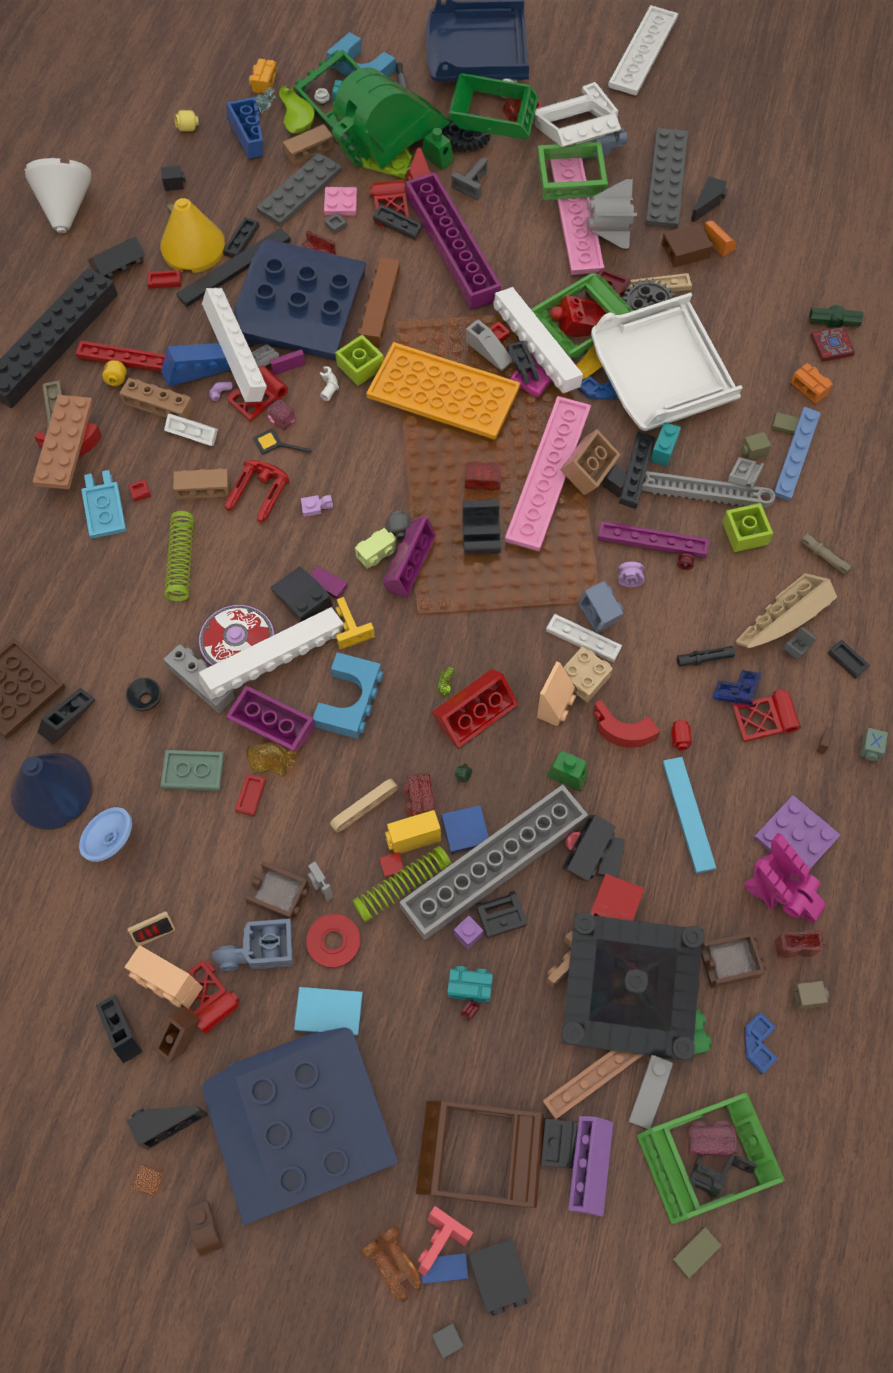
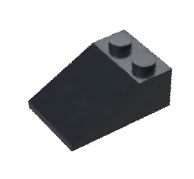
M300 566L270 587L299 622L333 606L331 597L326 590Z
M198 1106L140 1109L131 1115L132 1118L127 1120V1123L137 1145L149 1150L205 1118L207 1114Z

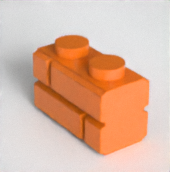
M808 363L793 374L790 382L815 404L829 395L833 386L829 378L822 376L816 367H812Z

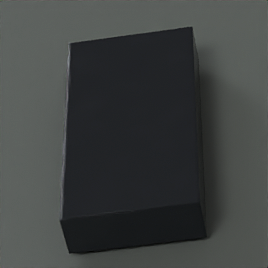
M840 640L827 653L854 679L870 666L843 640Z
M614 837L607 844L605 856L600 861L598 876L605 877V874L619 878L625 839Z

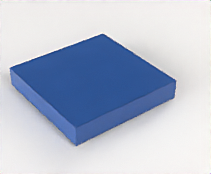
M481 806L442 814L451 853L473 849L489 838Z

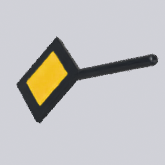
M273 428L253 437L262 455L279 446L309 453L312 452L308 448L281 443Z

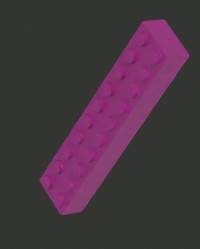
M436 173L407 181L406 197L470 310L494 302L495 293L501 291V284Z

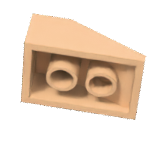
M557 661L540 693L537 718L558 727L561 721H565L569 712L567 708L569 705H573L576 695H574L575 686L561 663Z

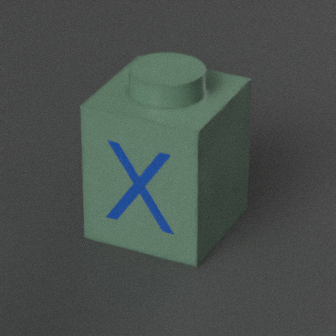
M868 728L862 737L859 756L865 757L870 761H879L885 754L888 732Z

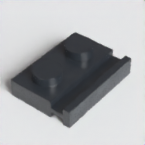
M544 1117L540 1165L573 1169L577 1130L576 1121Z

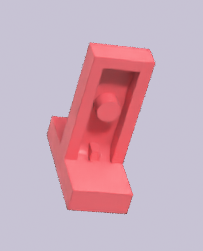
M434 1206L427 1219L428 1222L438 1228L430 1240L433 1245L429 1251L425 1249L418 1260L421 1263L418 1271L424 1276L427 1275L449 1237L465 1247L473 1234L472 1231L436 1206Z

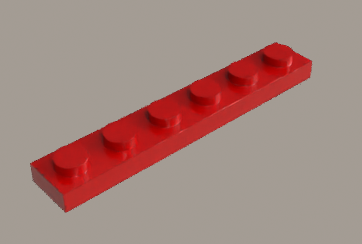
M80 341L76 351V356L80 359L103 363L114 360L121 362L127 367L161 372L165 354Z

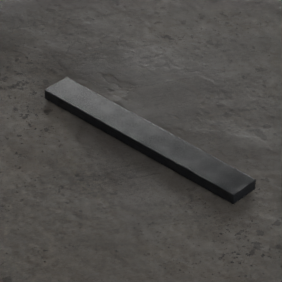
M279 228L176 293L177 298L188 307L204 297L206 288H218L248 269L253 257L265 240L270 239L289 243L291 237L282 228Z

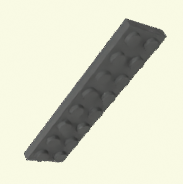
M657 128L646 225L678 228L688 131Z

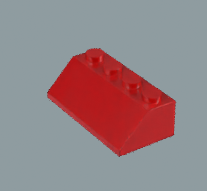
M491 669L432 711V714L443 732L457 748H460L516 707L518 702L503 673Z

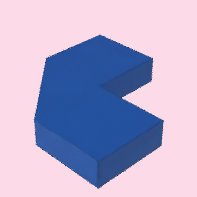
M589 376L581 382V387L577 388L588 399L613 400L618 397L610 380L601 386Z
M759 1012L744 1027L746 1059L763 1074L778 1058L762 1043L776 1027Z

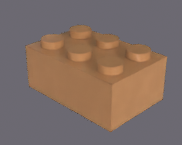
M596 429L583 438L560 470L583 495H586L599 486L621 454Z

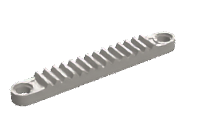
M646 471L645 482L641 490L652 492L654 495L657 493L661 496L664 494L667 496L674 495L676 498L681 496L683 499L688 497L690 500L695 498L697 501L702 499L704 502L709 500L711 503L716 501L718 504L724 502V504L731 503L733 506L738 504L740 507L742 505L750 506L761 503L763 508H768L775 499V493L769 488L757 486L751 488L750 485L744 486L735 483ZM767 495L770 500L764 501L761 499V496Z

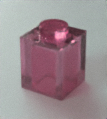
M279 399L268 407L269 421L284 431L296 420L294 409Z

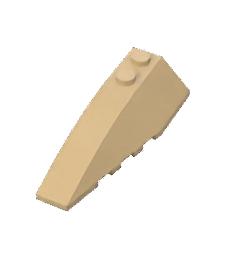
M806 573L775 597L776 602L773 605L769 604L765 608L767 612L763 616L759 615L755 619L756 624L749 626L736 640V643L747 648L758 646L789 633L815 617L818 612L829 606L837 598L830 579Z

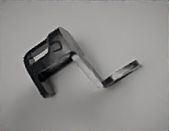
M698 1155L690 1175V1183L707 1192L709 1196L716 1198L722 1189L726 1173L731 1164L748 1173H753L756 1169V1164L740 1156L733 1155L726 1162L722 1172L719 1173L705 1165H701L702 1156Z

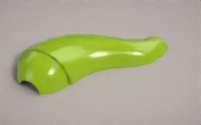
M283 85L279 91V96L287 108L286 115L284 116L285 128L290 133L296 135L309 131L315 117L313 107L306 100L295 94L293 87L288 89Z

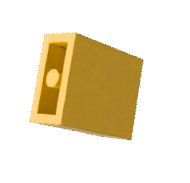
M435 810L387 824L388 831L385 832L389 850L393 849L394 853L399 852V854L441 842V828Z

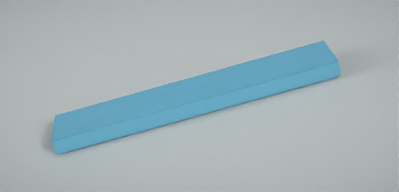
M683 758L663 760L662 764L695 874L713 871L716 869V865Z

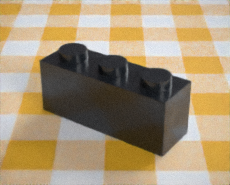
M589 815L562 869L582 881L592 879L597 871L595 867L598 861H601L605 856L607 844L615 836L614 830L616 826L597 815Z

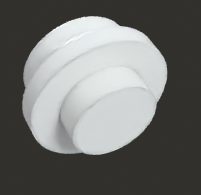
M320 88L316 90L314 97L317 102L325 103L330 99L326 89Z

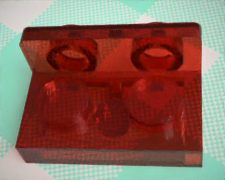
M507 98L502 108L507 121L517 122L522 99Z
M306 232L307 240L301 247L336 255L335 242L316 233Z

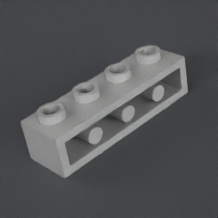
M179 644L163 659L166 667L216 712L220 713L235 699L234 688L227 691L221 697L210 699L199 683V672L208 667L202 659H196L191 649L188 647L184 648Z

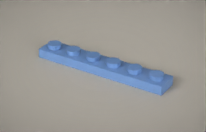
M807 407L803 408L774 490L776 497L787 501L791 500L821 414L820 412Z

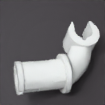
M326 366L323 367L325 374L320 372L322 379L327 383L320 397L325 401H329L333 393L339 389V386L331 368Z

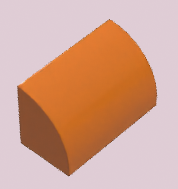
M714 221L705 223L704 229L708 239L712 241L713 248L723 257L736 249V242Z

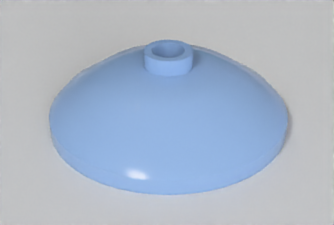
M114 807L104 810L95 816L81 835L79 842L81 855L88 861L98 862L106 860L120 851L131 833L132 818L130 814L123 808Z

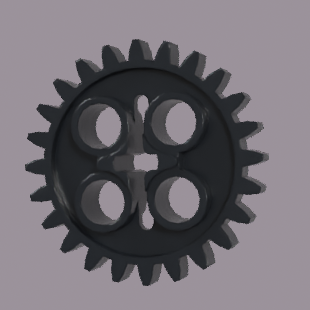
M455 122L441 128L442 135L451 141L452 150L458 148V152L461 149L464 153H466V150L472 152V149L478 151V147L483 148V144L487 145V141H490L491 134L460 129Z

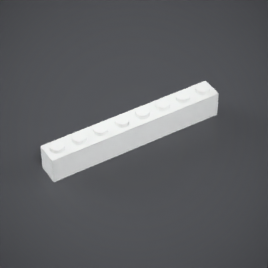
M511 287L496 292L493 302L495 310H498L503 320L509 324L511 330L516 333L520 341L525 342L529 353L535 357L537 363L542 366L547 376H550L555 386L562 393L581 387L582 372L515 289Z
M206 288L202 305L245 402L262 401L267 386L222 288Z
M331 607L200 671L199 683L210 699L221 697L227 691L239 688L243 683L255 680L261 674L273 671L277 666L289 663L293 658L305 655L309 650L320 647L331 639H336V635L343 632V622Z

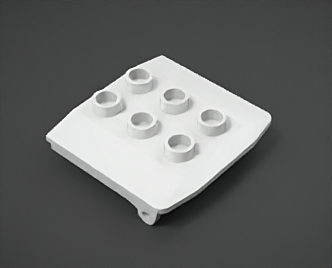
M691 293L623 315L607 313L592 328L591 336L597 356L624 409L639 429L643 431L660 427L664 422L671 423L741 398L742 386L736 387L690 303Z

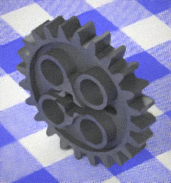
M646 278L644 283L639 280L638 285L633 282L632 287L628 286V290L624 292L622 299L635 311L672 299L675 293H671V287L666 289L667 283L660 285L661 280L655 283L654 278L651 282Z

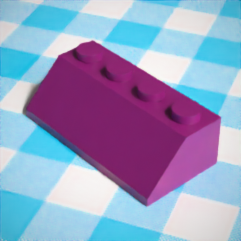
M423 516L412 521L410 527L407 528L405 538L399 544L398 552L391 561L388 573L383 578V585L387 592L408 597L436 537L427 517Z
M245 686L226 715V719L293 752L307 742L315 729L312 717L248 686Z

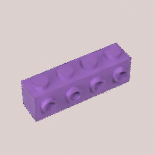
M579 1116L568 1209L570 1211L585 1215H604L613 1122L599 1117Z

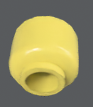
M180 110L175 114V126L181 132H193L199 124L198 116H195L191 110Z

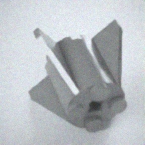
M625 179L587 201L589 217L586 219V227L621 248H629L630 231L632 229L629 228V224H633V217L637 216V213H634V204H630V200H633V179Z

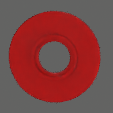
M340 914L322 916L312 924L307 933V950L312 959L322 966L330 968L343 966L350 962L359 950V930L355 923L346 916ZM330 932H338L343 939L341 946L334 950L327 948L324 944V938Z

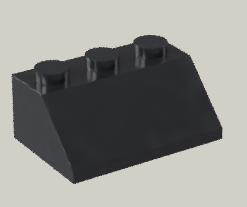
M135 236L87 260L96 273L108 278L114 275V270L119 269V271L128 268V263L133 261L136 264L142 261V256L145 253Z

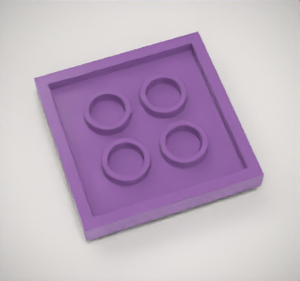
M792 795L755 835L754 839L771 853L773 838L777 833L782 834L789 842L788 844L796 851V854L811 869L839 838L840 834Z

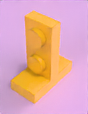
M344 597L337 599L338 607H335L338 617L343 618V629L345 631L336 635L339 649L341 650L374 638L375 634L372 623L357 627Z

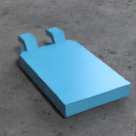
M109 470L102 471L103 485L95 486L92 474L84 475L87 488L81 490L91 539L127 532L119 486L117 482H113Z

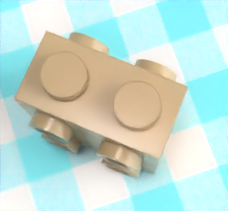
M583 646L563 667L575 686L574 693L587 703L611 677L613 670L607 661L599 659L592 650L586 649Z

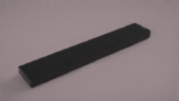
M638 431L619 504L634 509L637 508L654 436Z

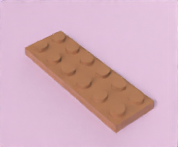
M57 395L32 481L34 486L70 489L93 406L92 398Z

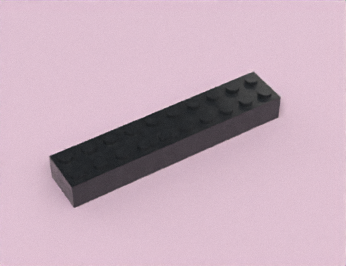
M87 268L0 359L1 403L13 408L116 298L118 294L112 280Z

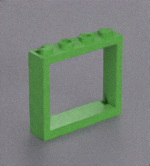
M601 142L572 144L561 147L558 144L538 145L537 161L543 200L588 198L607 189L608 182ZM597 157L600 180L548 183L545 160Z

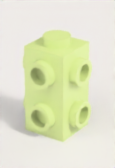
M385 528L376 531L370 538L358 543L355 547L356 557L367 569L375 566L381 559L394 553L396 550V538L393 533H389Z

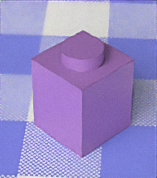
M468 916L454 929V937L469 950L483 937V929Z

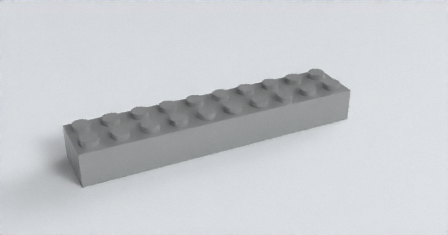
M561 785L401 900L400 909L424 941L475 905V903L557 845L570 833L583 826L587 821L588 814L565 786Z

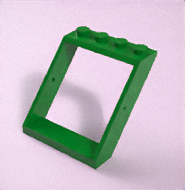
M461 73L457 80L448 115L460 129L525 140L530 137L538 95L527 84ZM473 91L522 99L517 122L468 114Z

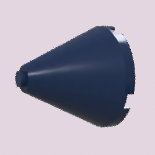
M47 753L27 758L21 765L11 788V801L16 813L27 824L39 829L61 828L66 826L65 823L73 818L77 819L87 808L92 795V781L87 769L78 759L64 753Z

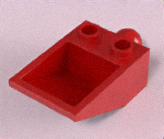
M566 295L561 303L551 310V317L554 320H559L562 332L573 337L590 336L592 328L607 314L596 301Z
M605 874L590 914L592 916L633 921L645 888Z

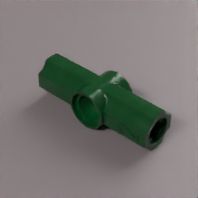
M840 305L831 306L829 309L811 307L809 322L826 323L831 328L843 325L861 326L863 320L862 311L843 310V307Z

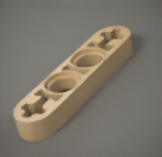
M388 779L333 818L330 822L331 827L336 833L344 830L394 794L398 789L397 784L393 779Z

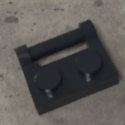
M515 891L482 903V901L475 903L487 939L527 926ZM508 903L513 905L511 908L489 915L485 912Z

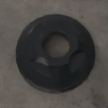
M139 678L133 681L126 690V700L136 711H150L161 700V688L151 678ZM150 695L151 700L148 703H142V696Z

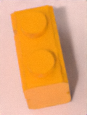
M259 59L257 64L253 66V76L250 75L249 84L252 86L253 92L270 93L277 74L275 61Z

